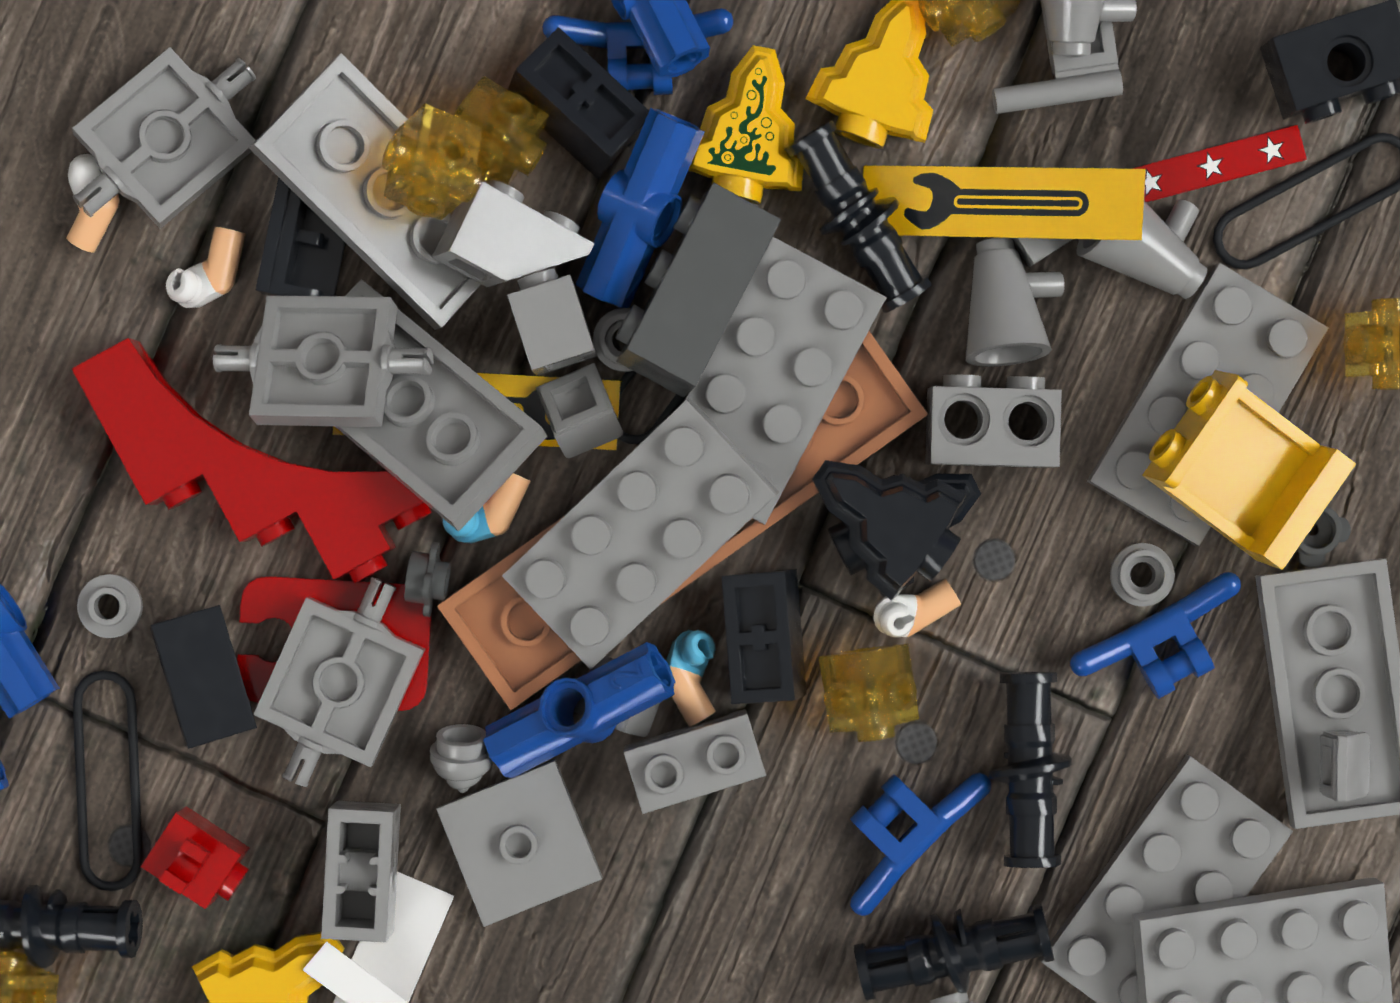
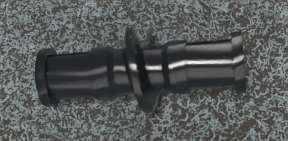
M830 120L801 137L784 150L789 158L794 155L797 156L816 187L814 193L820 203L832 214L819 231L822 235L842 231L844 238L840 242L841 245L850 244L852 255L859 267L866 269L880 294L887 297L881 307L883 312L887 313L920 295L932 284L926 275L921 277L902 246L901 238L887 220L900 203L896 197L874 199L879 190L877 188L868 189L864 177L857 166L853 165L833 131L837 127Z
M1057 672L1000 673V683H1006L1007 724H1004V741L1008 747V752H1004V758L1008 759V765L990 771L989 778L1009 785V792L1006 797V815H1009L1010 854L1004 855V866L1048 868L1061 865V855L1055 854L1054 814L1057 813V797L1053 791V785H1062L1063 779L1053 776V773L1070 767L1072 765V758L1069 755L1052 752V746L1055 741V724L1052 723L1051 683L1057 682Z
M29 885L26 888L22 903L16 900H0V951L11 952L16 949H24L28 961L34 968L46 969L53 965L59 956L60 950L65 953L81 954L85 953L86 950L118 951L122 958H133L136 956L141 944L143 919L142 910L137 900H124L120 906L89 905L87 902H67V896L61 889H56L50 895L48 903L43 904L42 891L38 885Z
M1042 904L1032 906L1033 913L993 921L992 918L977 921L968 927L964 925L960 908L954 912L953 928L950 931L946 930L937 914L930 915L933 930L931 935L916 934L904 937V941L867 949L864 943L855 944L856 965L866 1001L876 999V992L912 984L918 987L931 984L936 979L944 977L950 978L958 993H967L969 990L970 973L972 971L997 970L1004 968V964L1042 956L1045 962L1054 961Z

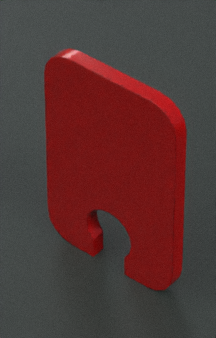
M276 576L259 577L251 581L243 590L239 623L259 624L266 619L277 618L284 620L292 628L306 597H312L338 610L357 611L370 582L360 581L354 584L353 581ZM382 583L381 588L374 601V605L376 604L385 583ZM389 583L397 589L391 597L381 623H384L394 635L425 648L424 654L398 711H404L419 705L426 695L432 613L430 617L423 616L424 604L405 601V584ZM238 654L237 663L248 699L259 703L277 662L265 660L255 654Z

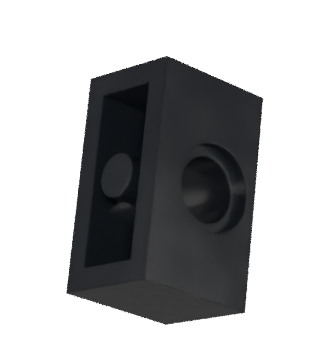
M1388 0L1273 37L1260 47L1283 120L1302 114L1305 124H1309L1343 112L1340 101L1361 94L1366 105L1400 94V12L1396 0ZM1330 51L1343 52L1351 59L1353 75L1350 81L1339 80L1330 73L1327 65Z

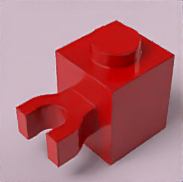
M186 806L175 813L141 865V868L158 878V881L178 894L184 895L206 909L216 901L218 896L229 901L249 871V868L240 862L250 847Z

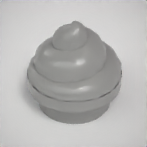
M468 724L450 725L440 729L436 734V742L430 747V761L436 773L446 779L451 788L457 789L460 793H465L471 786L479 782L493 765V761L490 759L483 741L486 737V731L478 726Z

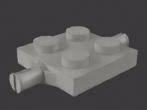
M171 47L164 51L72 128L73 135L93 155L102 173L78 194L72 196L80 208L83 207L84 212L91 218L95 212L120 193L123 197L137 203L159 229L165 226L252 152L249 147L256 140L235 118L229 103L232 97L256 79L250 67L246 68V63L242 59L237 58L231 66L211 82L208 78L192 71Z
M267 296L263 323L252 346L217 344L214 348V352L217 355H213V366L216 372H250L253 390L249 416L256 425L382 427L386 391L394 374L431 375L433 370L431 367L433 365V352L430 347H395L393 339L398 307L391 297Z
M371 577L370 584L357 611L338 610L312 597L305 598L253 714L283 728L298 742L285 773L282 774L283 778L290 782L293 781L304 759L305 762L295 782L297 785L308 787V782L321 753L342 754L368 767L374 765L424 654L425 648L394 635L384 623H381L391 597L397 588L389 583H385L374 605V601L383 583L382 580Z

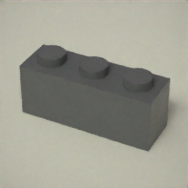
M716 183L710 186L701 199L691 194L673 226V229L683 233L673 253L671 254L662 249L644 283L654 289L644 309L633 304L615 339L625 343L616 362L684 398L696 387L781 219Z

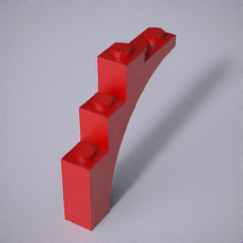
M127 338L71 368L145 505H158L164 501L168 510L174 509L200 495L202 490L198 482L205 479L239 542H249L257 538L261 547L266 546L295 530L291 518L299 515L332 578L338 579L349 574L354 584L388 566L383 555L395 549L396 546L384 525L393 521L399 531L432 513L427 504L388 471L334 472L292 464L243 444L202 417L167 382L140 341Z

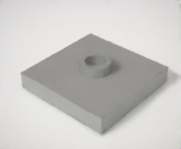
M556 759L532 768L514 778L505 779L436 808L483 927L602 880L603 876Z

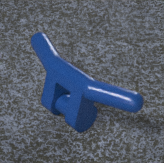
M719 8L694 14L705 38L725 34L733 26V16L726 9ZM552 15L545 19L542 30L547 38L559 27L578 45L607 48L608 73L627 91L653 89L654 95H673L672 77H659L652 63L627 64L626 49L644 48L632 22L604 23L559 15Z
M1224 572L1179 601L1137 624L1075 653L1070 660L1071 670L1078 676H1088L1132 655L1157 699L1175 691L1174 683L1192 673L1196 678L1215 669L1214 664L1190 623L1238 594L1241 588L1239 577L1232 572ZM1173 637L1180 651L1161 661L1153 647Z
M975 773L932 809L893 774L881 786L885 792L871 807L867 809L865 806H862L850 818L885 854V857L851 898L850 905L856 914L866 916L872 913L900 877L951 825L989 794L991 781L985 774ZM904 810L915 823L897 839L886 827Z

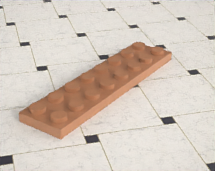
M868 331L766 524L764 525L753 518L749 520L663 602L819 493L812 478L825 460L858 465L928 415L870 331ZM561 519L437 606L510 710L582 661L502 577Z

